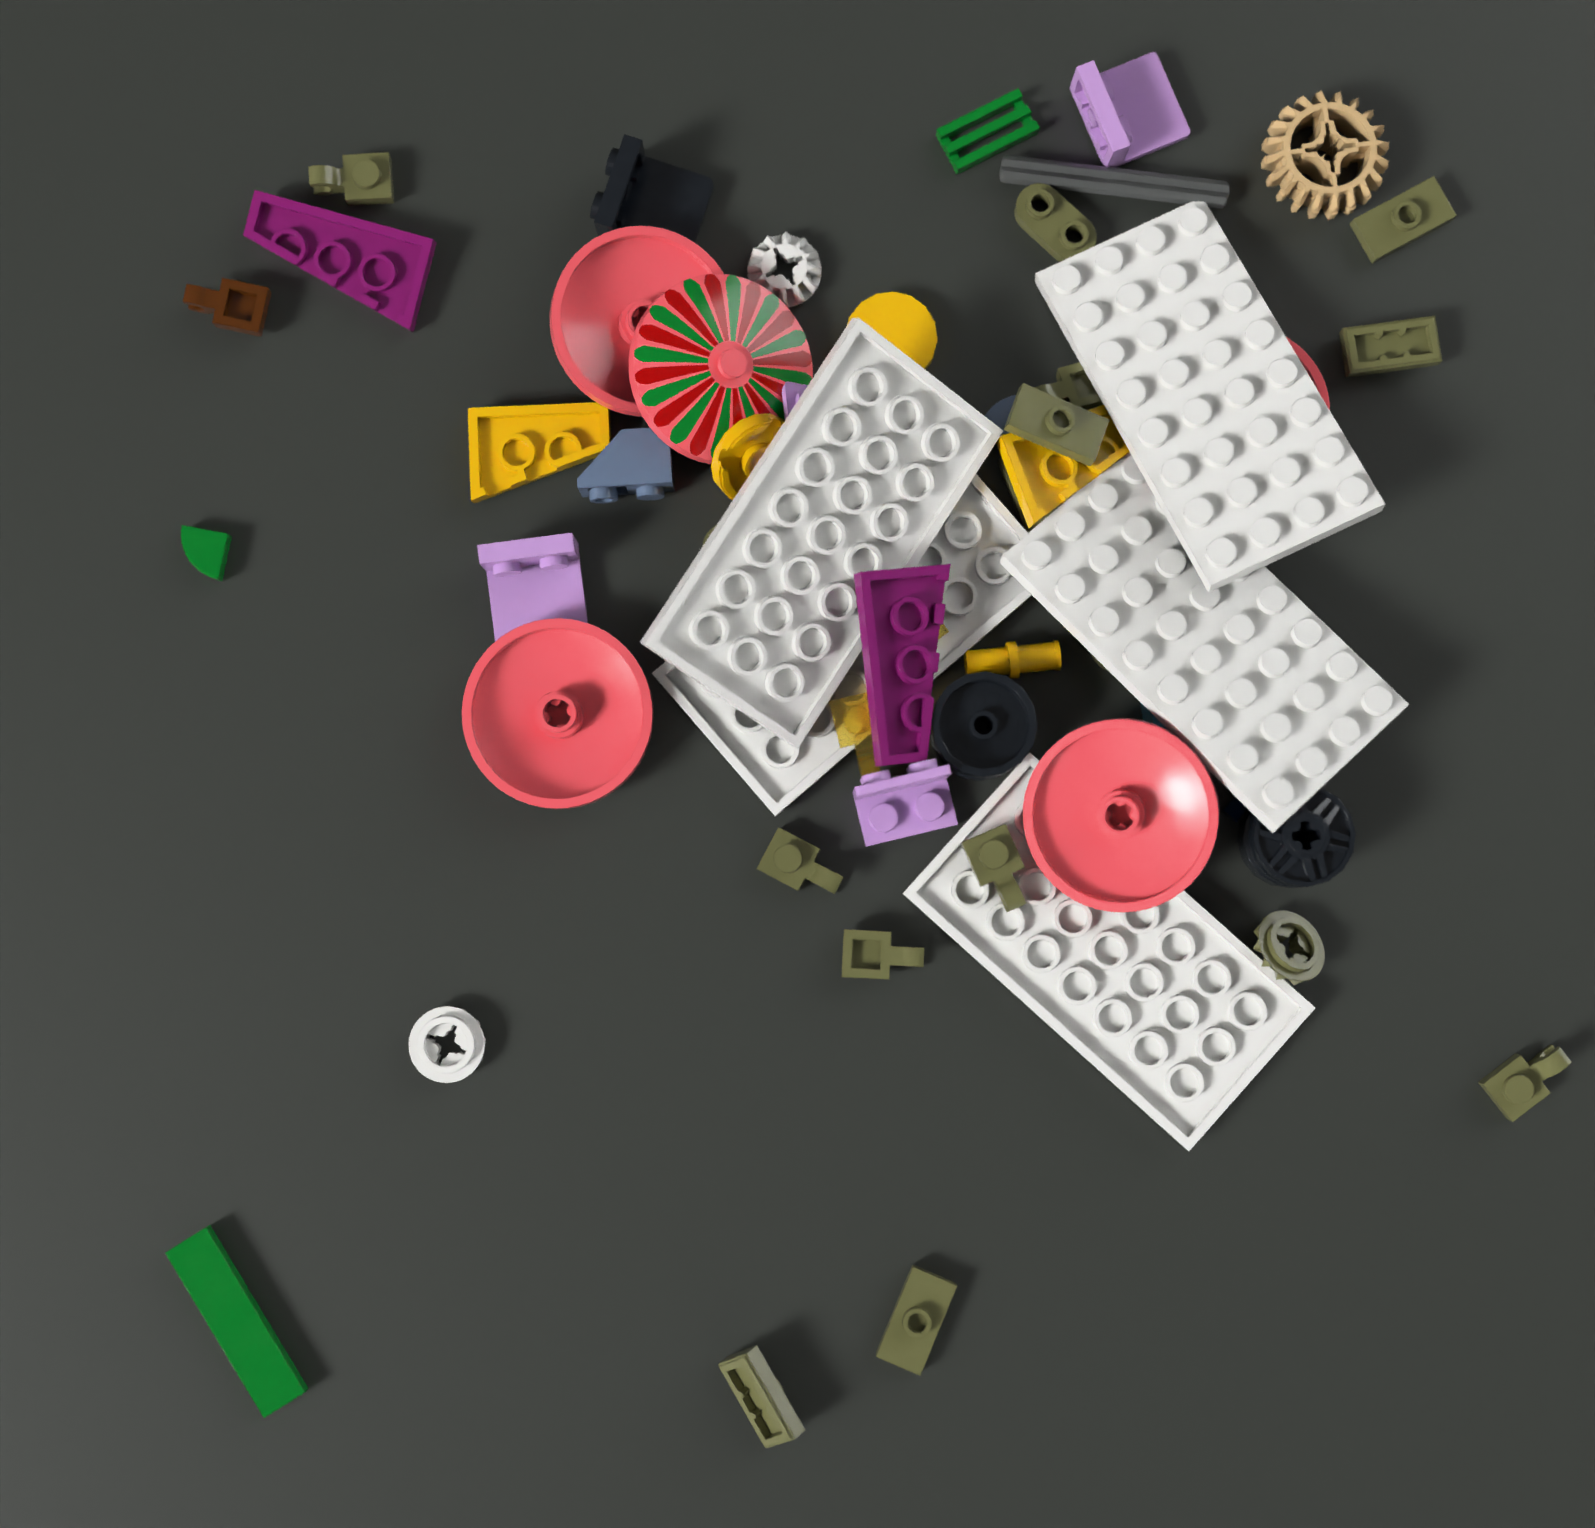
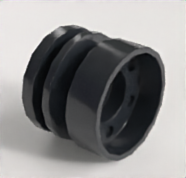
M1321 788L1274 833L1248 809L1239 822L1237 843L1242 861L1257 878L1272 886L1286 888L1310 887L1328 882L1344 870L1354 851L1356 832L1351 814L1340 799ZM1298 830L1309 832V841H1305L1302 844L1299 841H1293L1292 832Z

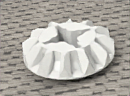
M788 232L773 237L767 236L761 244L753 248L747 266L748 279L771 291L787 307L797 306L808 300L818 288L822 272L818 251L814 250L805 237L792 236ZM777 254L787 264L797 263L792 269L794 285H791L789 279L786 280L782 274L772 275V272L777 269Z
M443 1006L426 1012L414 1024L409 1037V1054L414 1066L422 1075L436 1082L452 1083L468 1077L483 1060L486 1039L480 1027V1022L465 1009ZM454 1026H457L454 1042L460 1045V1048L466 1052H450L439 1063L441 1046L435 1043L436 1040L429 1036H447L454 1029Z

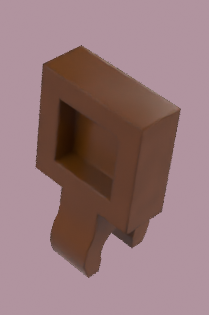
M222 278L219 291L198 285L186 284L182 302L189 304V310L205 314L214 313L212 323L217 328L262 337L272 292L268 287Z

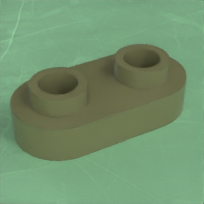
M1036 183L1027 186L1021 191L1014 209L1018 225L1057 261L1061 262L1095 246L1097 235L1093 224L1053 187L1043 183ZM1035 200H1042L1046 203L1048 209L1043 212H1037L1032 208L1031 203ZM1069 231H1076L1080 234L1082 240L1078 243H1071L1066 239L1065 234Z

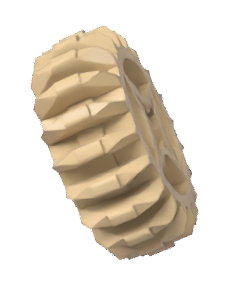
M1322 90L1315 93L1311 102L1303 95L1296 100L1294 108L1288 105L1285 106L1278 115L1279 120L1272 121L1267 131L1271 137L1265 138L1261 147L1262 151L1268 154L1261 162V169L1273 171L1266 179V186L1280 185L1281 187L1276 195L1277 202L1283 201L1287 197L1294 200L1290 208L1291 213L1297 212L1304 205L1308 207L1307 214L1309 219L1315 218L1320 209L1323 210L1327 220L1334 219L1339 209L1345 215H1349L1355 210L1356 203L1365 205L1371 198L1370 191H1377L1381 186L1383 178L1379 174H1383L1389 165V161L1381 156L1385 155L1389 150V142L1377 140L1384 132V125H1370L1369 121L1374 116L1373 109L1365 111L1363 114L1356 110L1359 106V98L1352 99L1349 105L1342 104L1341 91L1334 93L1330 102H1327ZM1312 126L1313 133L1309 138V143L1302 144L1299 149H1291L1292 136L1298 131ZM1336 130L1344 134L1347 138L1341 136ZM1320 149V151H1324L1326 154L1320 157L1318 150ZM1330 155L1332 158L1331 162L1324 160V156ZM1352 162H1358L1356 178L1349 183L1338 186L1337 178L1341 174L1340 169L1347 168ZM1301 173L1309 175L1314 183L1305 178Z

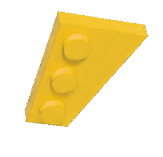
M597 402L468 408L470 492L472 503H478L596 458L611 441L610 409Z
M1104 405L1088 410L1110 419L1097 458L1091 466L1012 433L1002 435L997 440L998 450L1028 528L1032 527L1130 452Z

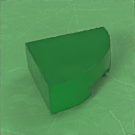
M182 525L181 542L188 560L201 573L222 582L232 536L227 533Z

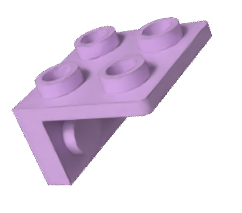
M1148 53L1102 73H1099L1094 60L1076 67L1069 89L1103 166L1116 168L1189 137L1190 128L1157 53Z
M573 533L477 545L479 564L487 572L495 641L521 625L543 619L563 618L588 623L579 546Z
M930 759L908 765L909 768H906V775L891 778L889 770L861 776V785L854 787L852 793L865 847L958 825L947 778L952 774L950 765L938 767L937 759Z

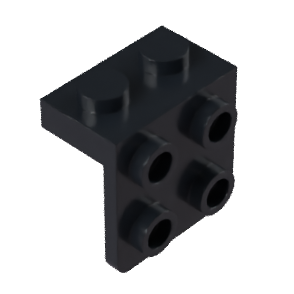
M624 134L620 148L613 147L609 154L605 175L610 177L605 191H598L592 203L590 218L594 219L598 236L611 230L628 226H653L676 232L696 243L714 190L712 179L708 176L646 157L643 141Z

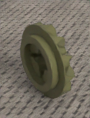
M1285 910L1275 911L1264 917L1259 926L1254 930L1258 941L1253 949L1262 953L1264 960L1261 967L1270 966L1275 971L1276 980L1287 978L1294 986L1303 981H1310L1322 970L1325 961L1323 942L1316 929L1302 916ZM1288 937L1289 951L1293 953L1289 958L1286 957L1285 946L1281 944Z

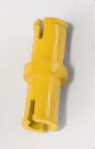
M1058 640L1017 645L1016 641L1005 642V647L968 650L964 653L965 674L987 671L1008 675L1010 679H1016L1020 677V673L1047 670L1058 671L1062 667L1060 644Z

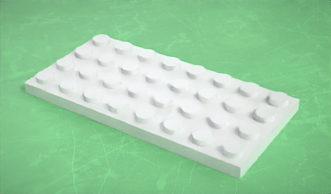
M1189 202L1035 273V283L1208 592L1382 512L1385 502L1206 202Z
M852 318L640 643L789 745L798 749L862 651L854 574L865 571L916 567L1003 433V430L860 318Z
M1130 452L1073 494L1004 553L1000 560V564L1170 732L1180 737L1193 749L1206 768L1272 833L1282 826L1409 705L1265 566L1208 592Z
M977 474L973 477L916 566L950 564L949 581L945 582L942 604H946L944 623L939 627L936 652L940 653L938 672L934 673L933 681L1032 596L1000 564L1002 555L1027 535L1028 532ZM862 651L798 749L789 745L669 662L665 661L652 673L775 817L871 735Z
M1029 752L1023 761L1014 768L902 894L1180 1145L1190 1151L1313 1012L1315 1007L1284 979L1276 980L1273 969L1261 967L1263 960L1184 890L1171 900L1149 909L1135 912H1109L1083 905L1057 889L1037 866L1029 850L1024 833L1023 803L1030 777L1039 763V760ZM1003 824L1007 825L1025 866L1024 869L1013 873V876L1027 904L1009 912H1006L993 882L983 887L979 886L961 846L962 842Z

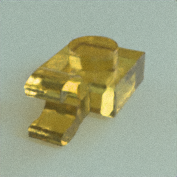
M867 692L829 701L839 747L842 749L854 746L860 776L881 771L880 766H875Z

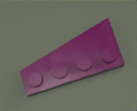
M254 190L243 236L414 332L437 244L434 239Z
M950 564L865 571L854 574L875 766L927 760L934 698L931 697L934 673L938 672L940 653L936 652L939 627L944 623L946 604H942L945 582L949 581Z

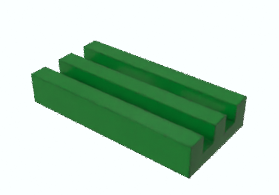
M1019 88L936 130V137L957 175L1039 133L1040 127L1036 120L1033 121L1031 110L1027 104H1024L1022 100L1023 95ZM1012 107L1014 108V111L951 142L950 138ZM1021 121L1023 127L961 158L959 157L957 152Z

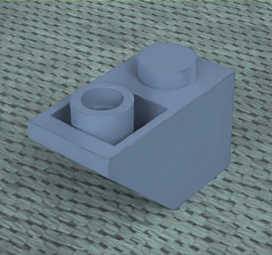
M650 427L621 429L577 478V488L581 496L590 497V502L612 503L618 501V495L636 494L638 500L663 499L665 492L675 491L673 449L666 445Z

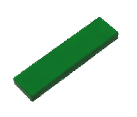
M211 1225L165 1253L263 1418L309 1389Z

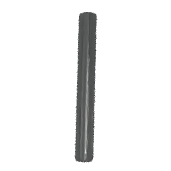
M1013 155L1003 156L999 174L1000 181L1009 184L1029 186L1043 183L1060 190L1177 204L1198 201L1206 202L1208 207L1219 209L1224 208L1227 204L1230 191L1229 183L1223 180Z

